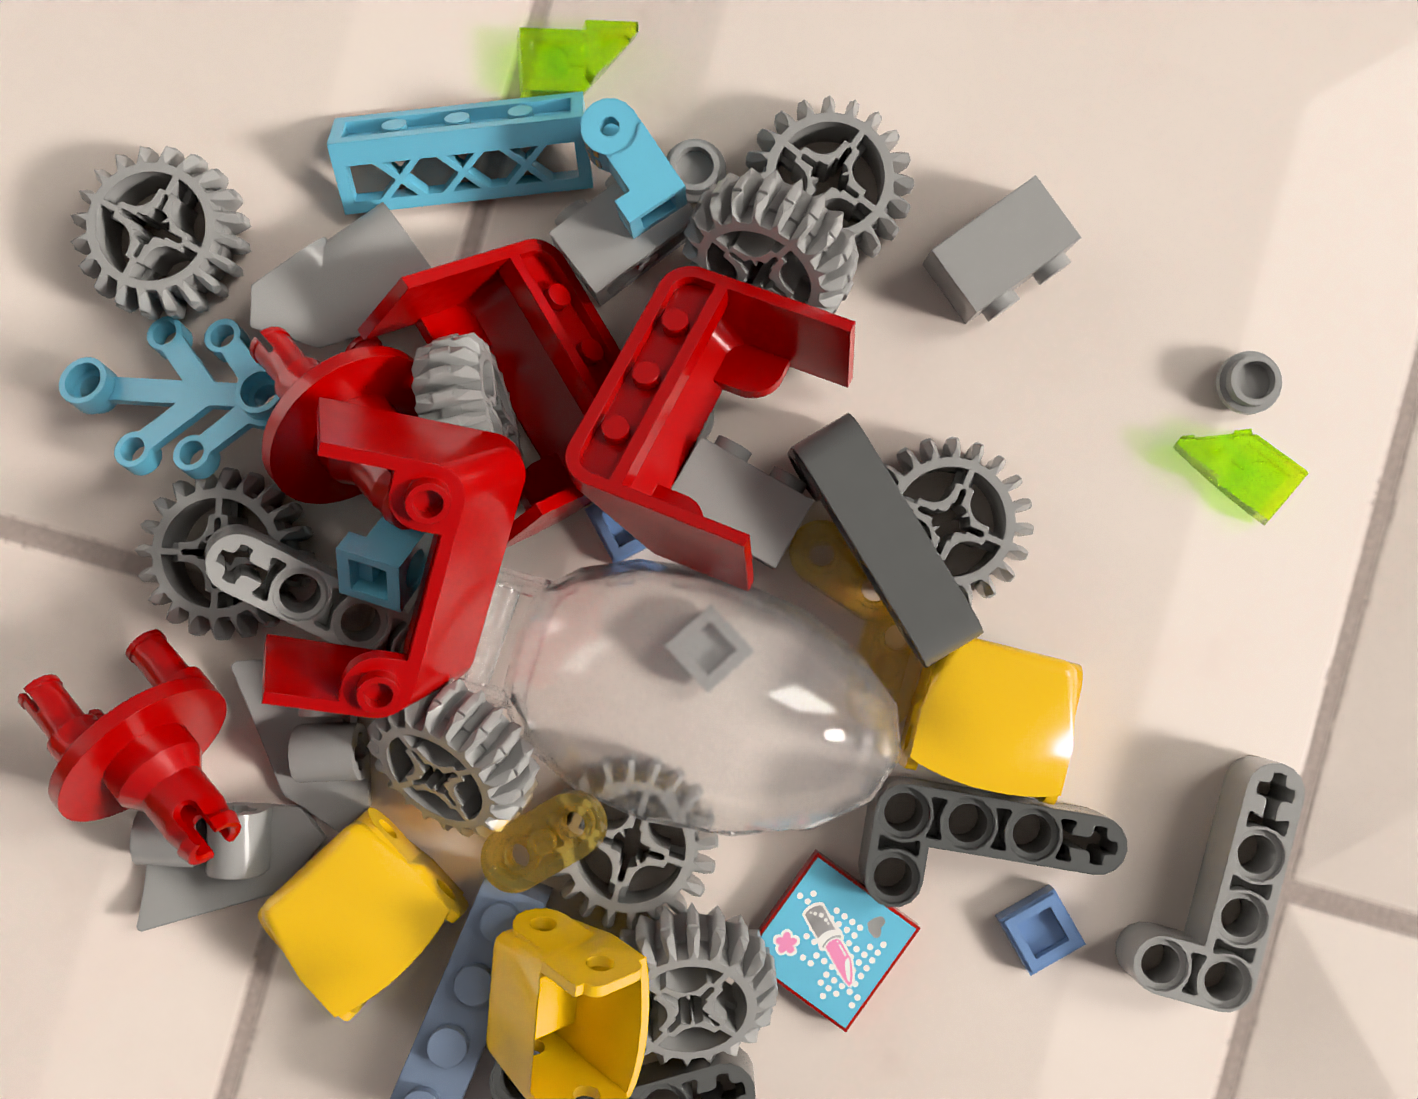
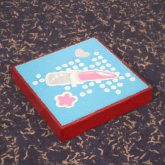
M815 849L758 929L761 938L765 941V947H769L770 955L774 957L777 983L844 1032H847L921 928L917 922L896 907H887L876 902L862 882Z

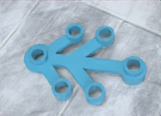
M169 316L157 319L150 326L147 332V341L163 358L168 359L182 380L117 377L106 365L92 357L77 359L66 367L59 380L60 394L67 402L85 414L107 413L117 404L170 407L140 431L125 434L115 446L114 456L116 461L128 471L138 476L153 472L161 462V448L213 409L230 410L202 434L189 435L183 438L176 445L173 452L175 465L193 479L208 478L218 469L221 461L220 452L251 428L265 430L267 421L280 400L275 393V382L250 355V338L248 334L234 320L227 318L217 320L208 327L204 336V342L206 347L219 360L229 364L238 378L237 383L216 382L193 350V335L190 330L178 319H173ZM176 332L175 337L169 343L164 344L166 338ZM230 335H234L232 341L229 344L221 347V344L225 338H227ZM275 395L274 398L265 405L266 401L271 396ZM145 446L142 455L132 461L134 453L139 448ZM200 450H204L201 459L194 464H190L193 455Z

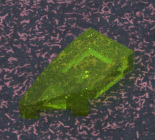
M585 20L582 30L519 27L517 33L520 98L581 91L585 95L636 38L639 32L638 22Z
M1252 429L1234 430L1232 434L1196 438L1195 435L1181 436L1174 446V449L1203 477L1264 526L1310 473L1259 435H1253Z

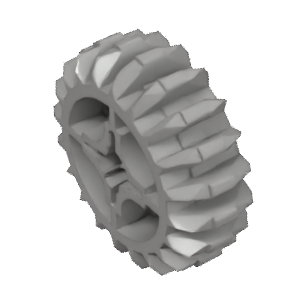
M830 95L823 99L821 113L814 114L811 105L804 99L798 103L797 122L789 114L780 111L775 115L774 121L777 133L761 129L757 134V144L762 151H749L746 156L745 165L749 169L751 167L755 169L764 179L776 169L778 171L780 166H783L792 173L791 181L796 183L802 179L803 190L812 196H815L818 181L824 183L830 176L834 177L840 167H842L837 189L831 187L826 191L825 208L830 211L844 212L843 219L847 222L852 218L859 223L846 228L856 233L853 249L858 253V246L866 255L871 258L876 257L881 250L880 241L877 236L890 241L894 240L899 232V227L893 219L906 218L910 210V204L900 196L911 193L914 187L913 178L899 174L908 167L911 161L909 153H890L900 137L897 130L887 131L882 135L877 133L882 120L879 111L869 115L865 122L857 119L859 103H857L856 99L849 102L845 114L835 113V102ZM815 142L841 144L834 152L828 154H818L805 145ZM861 156L870 166L876 180V205L864 197L866 190L855 181L852 174L856 162Z
M140 146L137 164L126 155L115 154L118 172L111 175L103 169H94L97 180L102 185L96 193L91 190H80L81 198L90 204L88 212L71 215L74 224L86 230V233L70 241L74 245L75 250L88 255L80 263L79 267L85 275L93 279L97 278L94 288L100 295L108 299L115 297L116 306L129 313L135 312L139 308L142 316L151 320H157L165 311L167 316L179 320L185 318L187 303L199 312L208 311L206 293L211 291L221 298L229 296L227 287L220 281L226 273L237 278L244 276L243 269L232 260L234 255H244L251 252L250 244L236 236L251 227L250 220L244 214L236 212L243 204L241 195L234 189H226L229 184L228 178L217 168L209 170L208 163L196 154H190L185 159L184 154L178 149L166 146L159 157L158 153L150 147ZM156 193L150 202L137 206L146 197ZM198 201H200L205 215L203 243L199 242L194 235V224L198 216L194 208ZM149 225L159 231L162 228L181 239L182 242L176 243L166 237L163 240L146 230L144 226ZM124 226L127 228L130 236L129 247L125 254L130 259L127 265L121 245ZM183 261H191L182 271L166 278L174 265ZM160 276L165 277L164 279L158 280Z
M752 167L740 177L729 172L723 180L719 181L718 184H712L710 189L702 194L687 219V227L684 231L686 236L685 245L682 253L691 260L690 266L711 270L833 314L837 311L841 301L846 300L853 286L852 278L857 269L856 262L859 254L853 249L856 233L842 228L844 212L830 211L825 208L826 193L812 196L803 190L802 179L790 185L783 182L777 169L764 179Z
M474 332L460 336L458 333L439 337L433 340L432 343L417 348L411 369L414 377L411 387L416 398L414 409L418 417L501 434L515 443L523 459L524 455L519 439L521 435L517 429L516 414L511 405L510 392H507L503 373L499 371L496 357L490 352L488 344Z
M958 437L946 439L942 456H939L934 441L931 438L925 439L920 442L921 462L918 461L912 451L905 447L896 454L903 473L897 471L893 466L884 465L902 494L919 476L933 472L955 474L951 486L945 489L944 494L937 502H930L921 498L915 500L905 495L903 496L943 561L946 560L952 547L957 544L969 547L976 546L987 551L982 559L971 569L953 576L967 601L972 605L971 585L975 587L983 598H991L996 595V591L989 576L990 574L1004 582H1011L1015 578L1014 571L1003 561L1004 558L1008 557L1019 561L1027 558L1028 551L1024 547L1013 543L1014 536L1032 535L1034 526L1029 523H1016L1015 513L1030 509L1032 502L1029 498H1022L1012 502L1009 491L1018 488L1022 484V478L1019 475H1014L1004 479L1002 482L996 475L1004 468L1006 463L1005 458L1001 455L991 459L985 467L981 465L980 461L984 454L983 444L975 442L969 447L965 457L961 458V445ZM973 484L982 491L991 507L994 522L993 532L989 531L990 527L977 521L972 514L970 503L974 490L971 489ZM951 504H953L951 510L957 516L952 520H959V529L965 531V533L954 532L944 535L941 542H939L940 537L937 536L935 530L940 526L932 527V517L926 514H940L947 511Z
M229 467L222 469L218 479L214 474L205 479H195V487L189 482L182 480L172 483L177 502L167 498H158L153 503L157 511L163 516L161 521L145 520L140 524L142 529L146 533L153 534L154 538L152 545H139L135 551L139 556L152 558L153 567L144 569L138 577L143 582H158L160 585L152 592L148 600L153 605L171 603L166 620L172 624H180L189 619L188 632L194 636H203L211 629L216 640H230L235 629L242 638L256 636L258 621L265 627L277 626L280 623V618L244 601L238 603V598L221 591L213 585L206 574L203 552L206 549L208 539L216 530L233 524L248 526V519L242 518L243 505H245L260 518L266 527L269 537L316 559L314 552L299 550L298 542L308 540L313 536L312 528L309 526L292 527V523L303 512L301 505L291 502L281 506L285 499V493L281 491L277 484H272L264 489L265 481L263 475L249 472L242 480L239 470ZM215 507V514L208 515V524L203 535L195 541L186 542L189 532L196 521L207 511ZM240 544L236 551L248 552V546ZM235 557L234 562L225 561V570L234 572L239 564L247 565L253 569L258 567L247 557ZM271 558L269 569L278 559ZM185 562L193 563L200 568L204 575L205 591L211 592V601L194 587L187 574ZM294 574L286 578L281 584L279 593L287 601L297 603L296 597L288 589L290 586L308 588L311 579L304 574ZM267 576L259 588H265Z
M460 679L442 687L394 715L374 718L367 728L371 738L367 747L371 754L378 758L375 763L376 769L386 774L390 779L388 787L398 790L406 798L405 805L412 804L422 812L423 819L431 817L437 820L446 831L455 827L461 835L466 837L476 833L486 838L494 831L503 832L509 823L512 824L516 821L533 798L532 793L538 786L535 776L540 766L531 757L534 746L519 736L522 726L509 722L502 714L504 707H494L486 701L484 691L481 690L475 694L469 691L465 683Z
M628 754L624 759V775H616L614 765L610 759L601 760L599 763V773L602 782L598 783L586 770L581 771L576 776V780L585 795L581 796L571 789H563L558 799L572 813L553 811L548 817L547 823L565 832V835L548 837L544 842V849L546 851L565 853V857L551 863L548 868L551 877H560L566 874H571L572 879L567 881L562 887L560 895L564 900L573 898L581 891L586 897L582 901L578 913L586 918L592 913L596 904L605 908L602 926L608 929L612 928L617 912L627 913L626 926L630 930H636L640 912L648 911L649 918L655 921L660 919L664 903H667L676 914L686 913L687 903L680 890L682 889L697 897H701L705 891V885L692 872L712 874L715 870V860L707 855L698 853V850H711L718 847L717 834L698 832V828L714 821V812L711 808H703L692 812L690 807L701 799L703 791L699 786H694L680 795L676 790L681 785L685 775L684 771L680 768H676L670 774L666 783L657 779L662 763L659 758L653 757L651 759L647 775L636 774L637 759L634 754ZM622 792H637L632 809L624 818L610 820L601 817L600 821H595L584 817L596 803L610 795ZM655 798L666 804L676 815L684 832L686 848L671 844V838L657 833L653 828L650 818ZM641 813L643 818L639 831L642 832L640 842L645 846H649V848L643 852L638 847L636 856L631 855L628 868L623 870L621 866L625 853H623L624 842L615 838V835L620 832L625 837L628 828H633L637 814ZM580 837L591 840L592 847L604 851L610 858L612 875L609 884L596 876L588 866L581 849ZM666 863L677 867L671 876L654 887L636 891L628 890L634 873L642 867L658 866L664 868Z
M692 902L686 913L673 914L664 906L660 919L655 921L640 915L636 930L621 929L619 939L646 957L649 990L653 992L652 995L649 993V1021L644 1056L655 1052L660 1066L671 1058H679L687 1068L692 1059L705 1058L711 1064L716 1054L720 1052L737 1056L741 1042L757 1043L760 1028L770 1025L773 1012L772 1007L776 1005V997L778 996L774 957L770 955L769 947H765V941L761 938L759 929L748 930L741 915L734 916L725 921V916L722 914L719 906H716L707 915L699 914ZM728 977L735 981L732 985L725 981Z

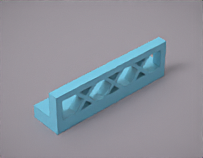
M583 91L335 118L327 141V148L345 215L367 213L381 202H384L389 210L593 188L591 160L581 135V119L586 110ZM574 142L578 170L552 172L536 161V158L547 145ZM530 147L526 153L520 148ZM500 150L518 163L506 178L490 179L473 167L483 152ZM460 154H468L464 160L458 156ZM437 157L455 170L445 184L433 186L427 185L410 172L420 159ZM395 161H405L402 166L395 163ZM373 164L392 177L383 191L357 194L350 166ZM527 170L533 174L523 176ZM464 177L470 180L469 182H461ZM401 184L407 187L405 189H398Z

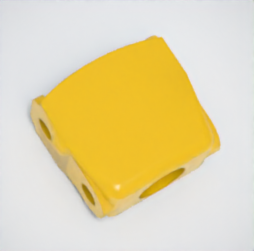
M978 638L973 639L927 668L922 666L919 682L911 699L902 733L898 763L903 768L914 771L917 769L918 764L943 777L971 787L1007 795L1034 797L1042 803L1054 805L1058 796L1062 794L1073 749L1074 720L1083 681L1082 666L1047 655Z
M369 807L355 821L340 831L270 896L257 914L263 929L283 951L301 982L334 1018L339 1016L344 1021H350L366 1004L367 1000L383 990L412 964L434 938L445 919L455 923L468 909L469 903L463 896L464 892L433 858L410 842L383 813L373 807Z
M534 908L517 914L513 920L512 929L500 933L496 937L493 946L486 1032L487 1049L525 1099H575L580 1096H589L594 1099L629 1098L641 1071L648 1032L649 978L646 957L612 933L574 920L560 911L548 908ZM534 1051L540 1052V1054L533 1055Z

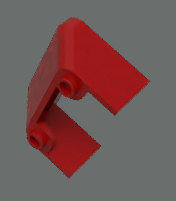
M532 238L401 277L357 329L363 340L365 341L413 324L416 325L427 344L432 343L433 340L455 333H458L460 336L474 332L488 344L490 352L496 357L497 367L503 373L507 392H510L513 411L541 458L525 469L526 478L520 497V502L525 512L513 521L506 548L564 520L592 503L590 499L574 486L566 465L565 454L570 440L621 351L563 254L552 244L541 239Z
M684 266L670 271L659 282L567 446L565 460L574 486L654 554L749 592L754 581L750 535L704 517L700 506L695 500L671 488L723 390L744 398L767 396L780 386L789 367L848 388L853 379L856 321L702 267Z
M319 397L316 409L317 456L392 470L388 487V498L393 515L404 526L416 531L432 533L433 538L402 653L266 634L261 704L367 718H384L398 713L459 679L472 666L525 483L526 470L518 447L512 440L501 434Z

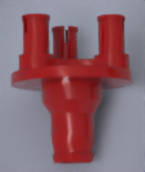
M272 326L260 331L273 347V351L269 352L254 337L249 347L250 355L275 382V393L280 398L267 421L262 438V460L269 476L287 496L304 503H335L364 494L369 502L382 512L386 521L401 530L410 529L401 524L390 509L388 487L392 470L317 456L316 409L319 397L418 417L414 409L416 398L411 387L414 380L411 370L414 359L401 350L383 346L378 337L364 341L360 335L353 339L345 352L339 353L320 363V361L312 357H306L292 341L291 336L285 329Z
M154 629L144 632L130 643L125 653L126 657L138 667L152 687L122 702L106 714L100 709L89 710L88 714H85L63 687V682L54 674L36 678L23 688L26 693L18 695V703L30 714L49 739L47 750L57 762L49 781V798L66 819L88 822L104 819L128 809L142 811L148 816L166 841L177 849L178 856L190 865H198L214 858L213 850L194 827L201 818L206 821L214 832L219 831L228 842H233L239 835L242 826L236 812L229 809L223 795L202 771V755L214 741L224 723L227 712L226 701L200 668L188 666L178 652L169 644L161 630Z

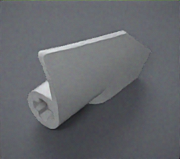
M381 202L327 240L326 237H323L311 243L251 285L250 327L259 330L272 326L281 327L289 333L292 340L317 348H323L358 337L360 333L357 329L401 277L429 269L431 266L384 202Z
M263 659L234 662L231 669L250 711L282 794L337 832L342 831L372 805L370 750L367 747L369 738L365 726L362 723H358V716L261 704Z
M250 802L227 803L229 809L236 812L242 826L239 835L233 842H228L219 831L214 832L206 821L201 818L194 827L213 850L214 858L198 865H190L178 856L177 849L166 841L144 812L138 811L131 828L130 854L132 861L136 865H146V873L136 926L137 930L141 932L273 895L304 866L327 836L310 813L299 805Z

